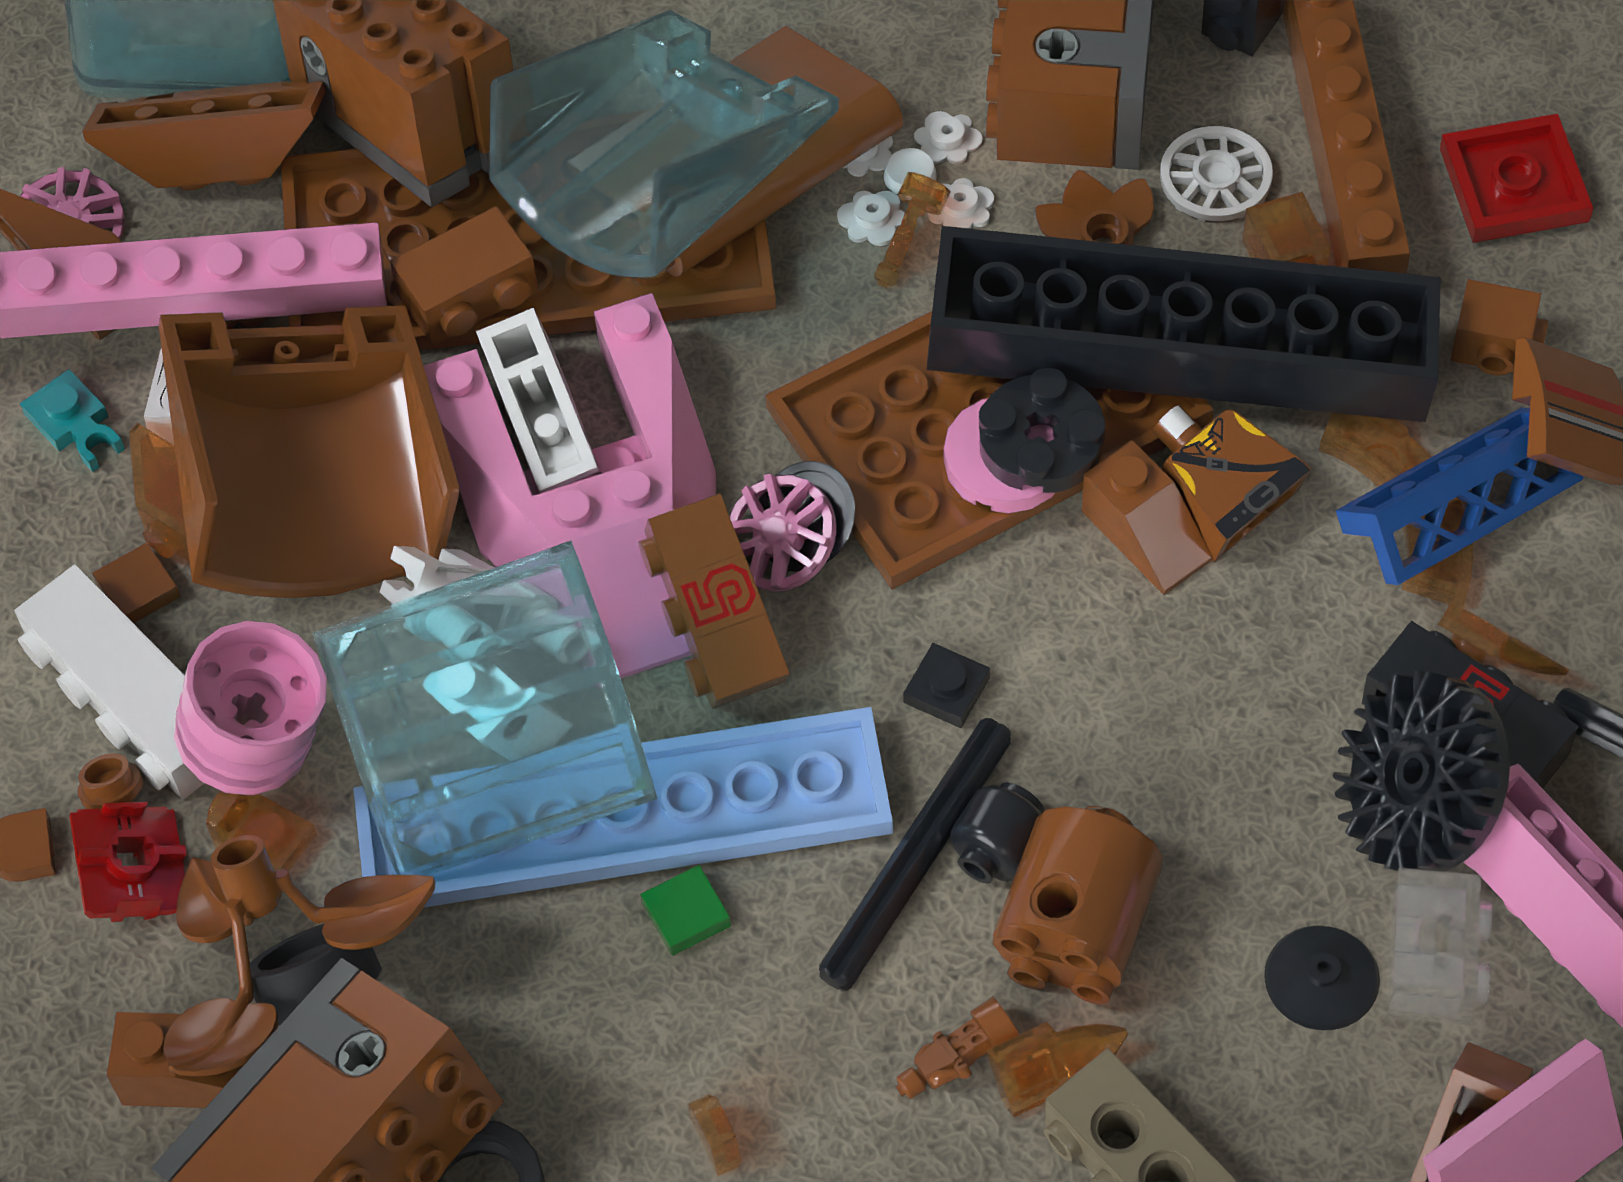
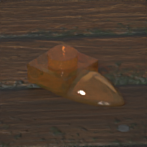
M1452 602L1438 623L1439 626L1453 633L1451 640L1459 651L1481 664L1487 654L1515 667L1535 673L1567 675L1569 672L1568 668Z
M1045 1022L986 1050L1001 1099L1007 1110L1015 1118L1044 1104L1045 1099L1106 1048L1115 1055L1127 1038L1128 1033L1126 1028L1106 1024L1074 1026L1056 1032L1048 1022Z

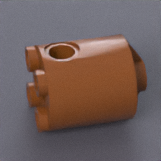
M1094 805L1086 808L1064 806L1047 809L1037 817L993 932V945L1000 955L1010 963L1007 975L1014 982L1037 990L1045 988L1046 983L1050 982L1071 989L1077 997L1093 1004H1106L1109 1002L1113 989L1122 982L1163 865V855L1156 844L1137 828L1133 827L1132 822L1126 816L1114 809Z

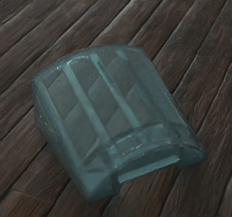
M668 10L495 78L490 85V181L533 230L571 258L593 269L612 275L654 277L837 113L839 98L796 75L774 85L755 77L710 53V30L672 10Z
M572 541L559 544L312 633L392 875L429 876L658 799L629 702Z

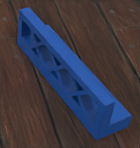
M1521 407L1335 510L1343 534L1371 537L1386 584L1399 585L1583 480L1582 475L1558 468L1556 474L1545 480L1533 475L1537 460L1527 457L1530 408ZM1504 472L1512 476L1513 480L1505 503L1497 506L1487 501L1495 475ZM1458 498L1466 502L1467 506L1459 529L1451 533L1440 526L1448 502ZM1410 524L1420 529L1412 555L1401 561L1393 533Z

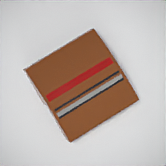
M1526 337L1516 339L1512 400L1530 406L1527 457L1610 485H1623V391L1613 368Z

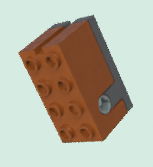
M273 0L290 80L324 82L326 93L315 117L430 207H434L470 186L469 176L483 169L490 174L527 153L525 138L522 133L523 126L509 39L456 0Z
M998 0V8H1007V10H1000L999 18L994 19L992 54L1001 56H994L993 65H989L986 101H990L987 112L986 138L997 139V160L1104 168L1115 166L1118 169L1139 170L1154 0Z
M341 958L151 1169L162 1182H437L447 1166L475 1134L487 1125L491 1116L504 1101L450 1027Z

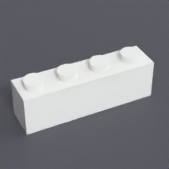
M75 564L14 610L25 633L18 638V641L29 658L41 669L51 663L61 674L56 678V681L65 695L79 709L89 703L100 714L95 721L102 733L117 749H121L127 743L139 755L135 760L136 766L155 789L160 791L168 785L183 801L204 784L183 763L174 740L176 711L180 695L183 692L185 675Z

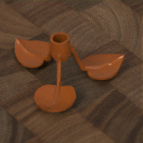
M242 835L225 841L214 850L211 855V862L193 857L185 873L178 895L176 910L178 927L186 939L196 943L217 942L233 934L240 988L235 1001L229 998H216L201 1002L184 1011L172 1023L164 1039L163 1047L170 1073L174 1072L182 1076H208L240 1067L256 1053L278 1028V1013L273 1005L268 1003H251L254 994L245 926H250L254 919L272 912L278 905L282 892L312 922L324 923L322 933L329 945L346 950H358L381 945L404 931L417 917L433 894L436 883L434 876L375 875L353 879L331 889L324 898V907H318L296 887L287 869L274 870L262 839L257 836Z

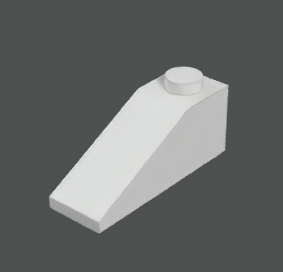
M534 308L476 331L539 492L550 491L599 472L570 389L550 339Z

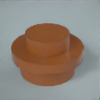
M116 753L105 754L92 759L80 770L78 775L80 784L77 793L82 805L86 809L101 810L104 803L132 802L143 786V777L139 768L135 764L128 762L125 756Z

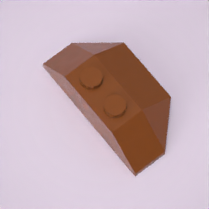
M282 81L173 92L135 98L129 102L118 103V101L99 103L82 132L85 142L155 188L179 187V189L184 191L201 189L210 183L231 181L238 185H252L272 176L313 120L326 90L323 81Z

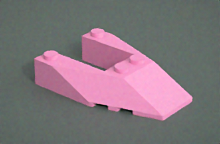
M652 293L594 311L600 352L634 436L592 449L599 472L550 491L540 493L531 470L522 471L477 349L424 365L459 483V496L480 553L487 561L490 560L496 568L528 579L553 595L559 602L558 606L560 607L561 614L591 633L593 640L591 650L588 656L579 663V666L597 686L691 656L684 635L673 637L668 627L661 601L668 599L669 595L661 575L650 577L638 542L647 538L644 531L649 518L716 495V470L671 337Z

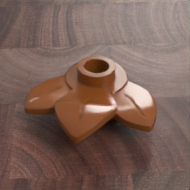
M1077 170L1064 190L1062 204L1050 203L1036 206V219L1041 232L1047 237L1076 239L1081 236L1086 241H1095L1098 238L1106 237L1113 241L1109 243L1134 245V235L1146 227L1152 219L1154 210L1153 195L1147 181L1143 178L1123 185L1113 194L1095 178L1082 170Z

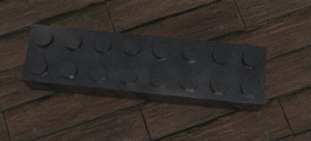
M942 226L926 370L1016 379L1032 375L1038 369L1051 367L1060 370L1067 380L1074 381L1083 387L1426 422L1439 373L1441 277Z

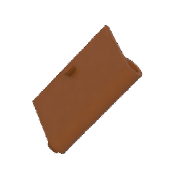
M784 26L568 164L567 167L572 177L640 222L645 236L642 247L648 261L659 272L667 271L671 275L678 277L898 132L902 128L903 117L897 101L883 84L791 28Z

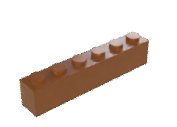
M1285 0L1283 19L1335 264L1337 267L1407 274L1410 250L1354 1Z

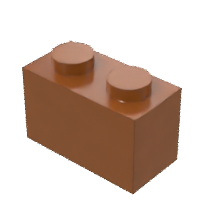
M497 206L390 260L398 297L406 305L407 310L432 346L450 337H458L467 333L475 324L504 309H512L519 306L529 296L539 291L533 256Z

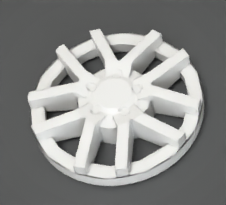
M1207 126L1188 131L1170 144L1161 161L1160 181L1167 198L1180 212L1198 218L1197 220L1203 222L1205 220L1227 221L1246 217L1248 213L1265 202V198L1271 188L1273 170L1268 153L1256 139L1234 128ZM1219 139V150L1206 151L1203 140ZM1227 141L1238 143L1245 149L1229 153ZM1195 143L1198 156L1180 152L1186 146ZM1254 157L1260 164L1240 168V163ZM1172 164L1193 169L1191 172H1169ZM1261 176L1263 178L1258 190L1246 181ZM1173 184L1189 185V187L1181 195ZM1235 190H1239L1249 199L1240 204L1232 193ZM1198 192L1207 196L1203 206L1190 202ZM1220 198L1228 208L1216 209L1213 206L1217 199Z

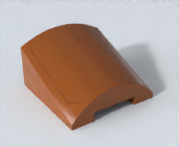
M406 305L345 308L342 325L227 329L223 312L160 315L159 333L193 583L222 591L259 597L304 598L331 596L381 583L383 580H392L406 576L404 567L390 559L394 546L415 547L439 560L441 550L446 549L459 497V483Z

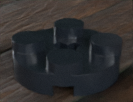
M1051 367L1041 368L1032 375L1022 376L1003 384L990 395L979 410L981 458L988 470L1009 487L1022 490V484L1032 487L1043 486V493L1061 492L1080 484L1083 481L1084 474L1099 462L1105 440V420L1101 407L1091 393L1076 382L1067 380L1066 376L1058 369ZM1035 425H1047L1053 428L1054 439L1048 442L1041 436L1035 437L1032 440L1027 436L1030 433V427Z

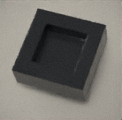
M932 643L903 692V702L956 727L962 728L990 679V667Z

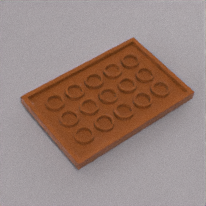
M1081 236L1076 238V240H1083ZM932 311L765 395L766 409L802 461H817L830 465L840 472L848 482L855 502V518L851 532L891 590L1083 491L1082 481L1070 489L1056 492L1052 498L1033 509L1012 513L991 511V506L983 505L978 501L974 505L960 496L949 482L944 464V445L948 428L961 411L982 399L989 398L995 390L1013 379L926 370ZM1084 387L1100 405L1105 420V440L1098 463L1131 440L1148 456L1167 447L1152 430L1166 413L1178 405L1201 428H1204L1213 420L1214 409L1206 399Z

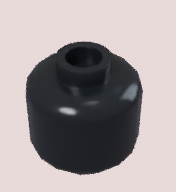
M1005 782L1001 783L1000 786L990 785L979 788L954 823L950 832L953 848L960 856L957 860L959 867L968 876L982 883H991L993 878L1006 882L1013 881L1035 821L1045 811L1039 799L1025 788L1014 783Z

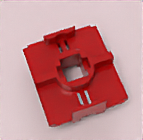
M148 802L104 803L101 810L77 809V812H70L69 817L84 914L88 918H110L111 922H122L124 917L143 916L144 920H148L160 915L176 913L178 895L185 876L183 860L186 856L185 845H180L174 809L147 807ZM117 853H133V857L137 856L138 865L122 866L121 859H118Z

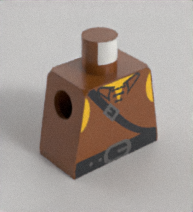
M1178 405L1166 413L1152 430L1173 452L1165 461L1162 470L1174 481L1212 555L1213 562H1216L1300 490L1311 470L1304 461L1235 410L1227 409L1202 429Z

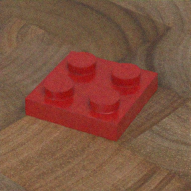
M1558 113L1442 134L1440 152L1472 243L1590 222L1593 206Z

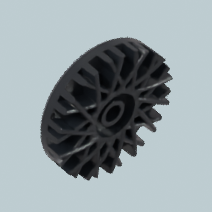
M1414 671V677L1395 674L1393 675L1392 682L1384 681L1381 683L1387 694L1385 697L1365 695L1363 697L1365 709L1357 708L1354 711L1355 715L1366 720L1362 731L1349 729L1342 731V736L1350 746L1340 747L1338 754L1352 758L1351 773H1333L1335 780L1345 783L1335 791V796L1338 799L1350 801L1353 810L1339 814L1338 819L1349 823L1345 831L1348 836L1364 840L1356 848V851L1369 855V861L1384 864V868L1423 875L1437 874L1450 870L1467 860L1483 844L1495 826L1502 811L1509 784L1510 757L1508 742L1502 721L1490 700L1472 684L1459 678L1428 671Z

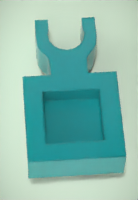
M70 369L20 403L24 415L59 452L72 442H75L81 460L92 472L99 468L96 457L90 452L95 445L107 443L113 447L117 454L125 450L122 439L115 431L107 425L99 424L109 417L105 406Z

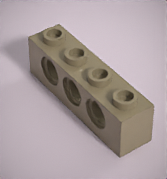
M1108 1048L1045 1099L1044 1123L1047 1127L1044 1129V1134L1054 1150L1066 1161L1072 1162L1077 1157L1094 1175L1091 1182H1155L1159 1180L1171 1182H1237ZM1110 1131H1122L1129 1134L1135 1143L1124 1149H1114L1105 1145L1100 1138Z

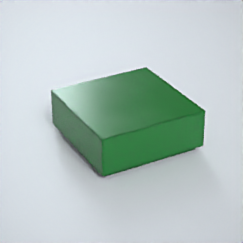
M700 865L640 894L641 902L672 956L731 927L730 917Z

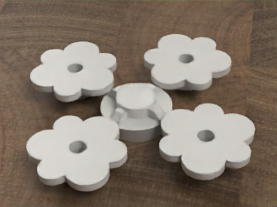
M933 112L926 117L925 127L917 129L914 133L915 141L922 145L921 150L906 148L891 154L888 149L892 146L893 139L890 136L843 167L848 168V172L856 177L865 175L869 169L872 171L885 170L884 182L891 190L881 191L876 194H872L869 191H859L854 195L853 202L846 203L838 209V223L848 229V237L851 241L860 243L868 240L876 246L890 244L895 239V230L903 228L906 224V214L900 210V199L897 195L914 197L928 191L929 202L932 205L928 209V218L932 223L972 229V226L983 227L988 224L990 220L988 210L994 204V195L990 189L983 186L973 187V183L966 178H959L952 185L942 183L934 186L937 179L934 164L942 163L946 159L952 164H961L966 160L967 152L976 151L982 145V134L977 129L971 128L972 121L968 116L960 114L953 117L946 112Z

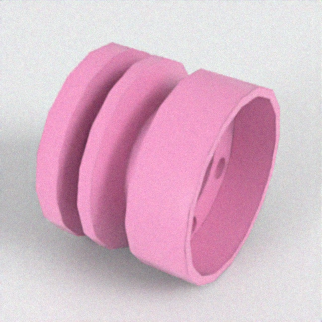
M244 621L221 627L199 643L187 666L183 682V692L180 695L176 711L174 740L183 763L200 781L225 793L256 795L280 788L299 773L310 752L312 741L316 734V727L326 702L327 677L317 653L299 635L274 623Z

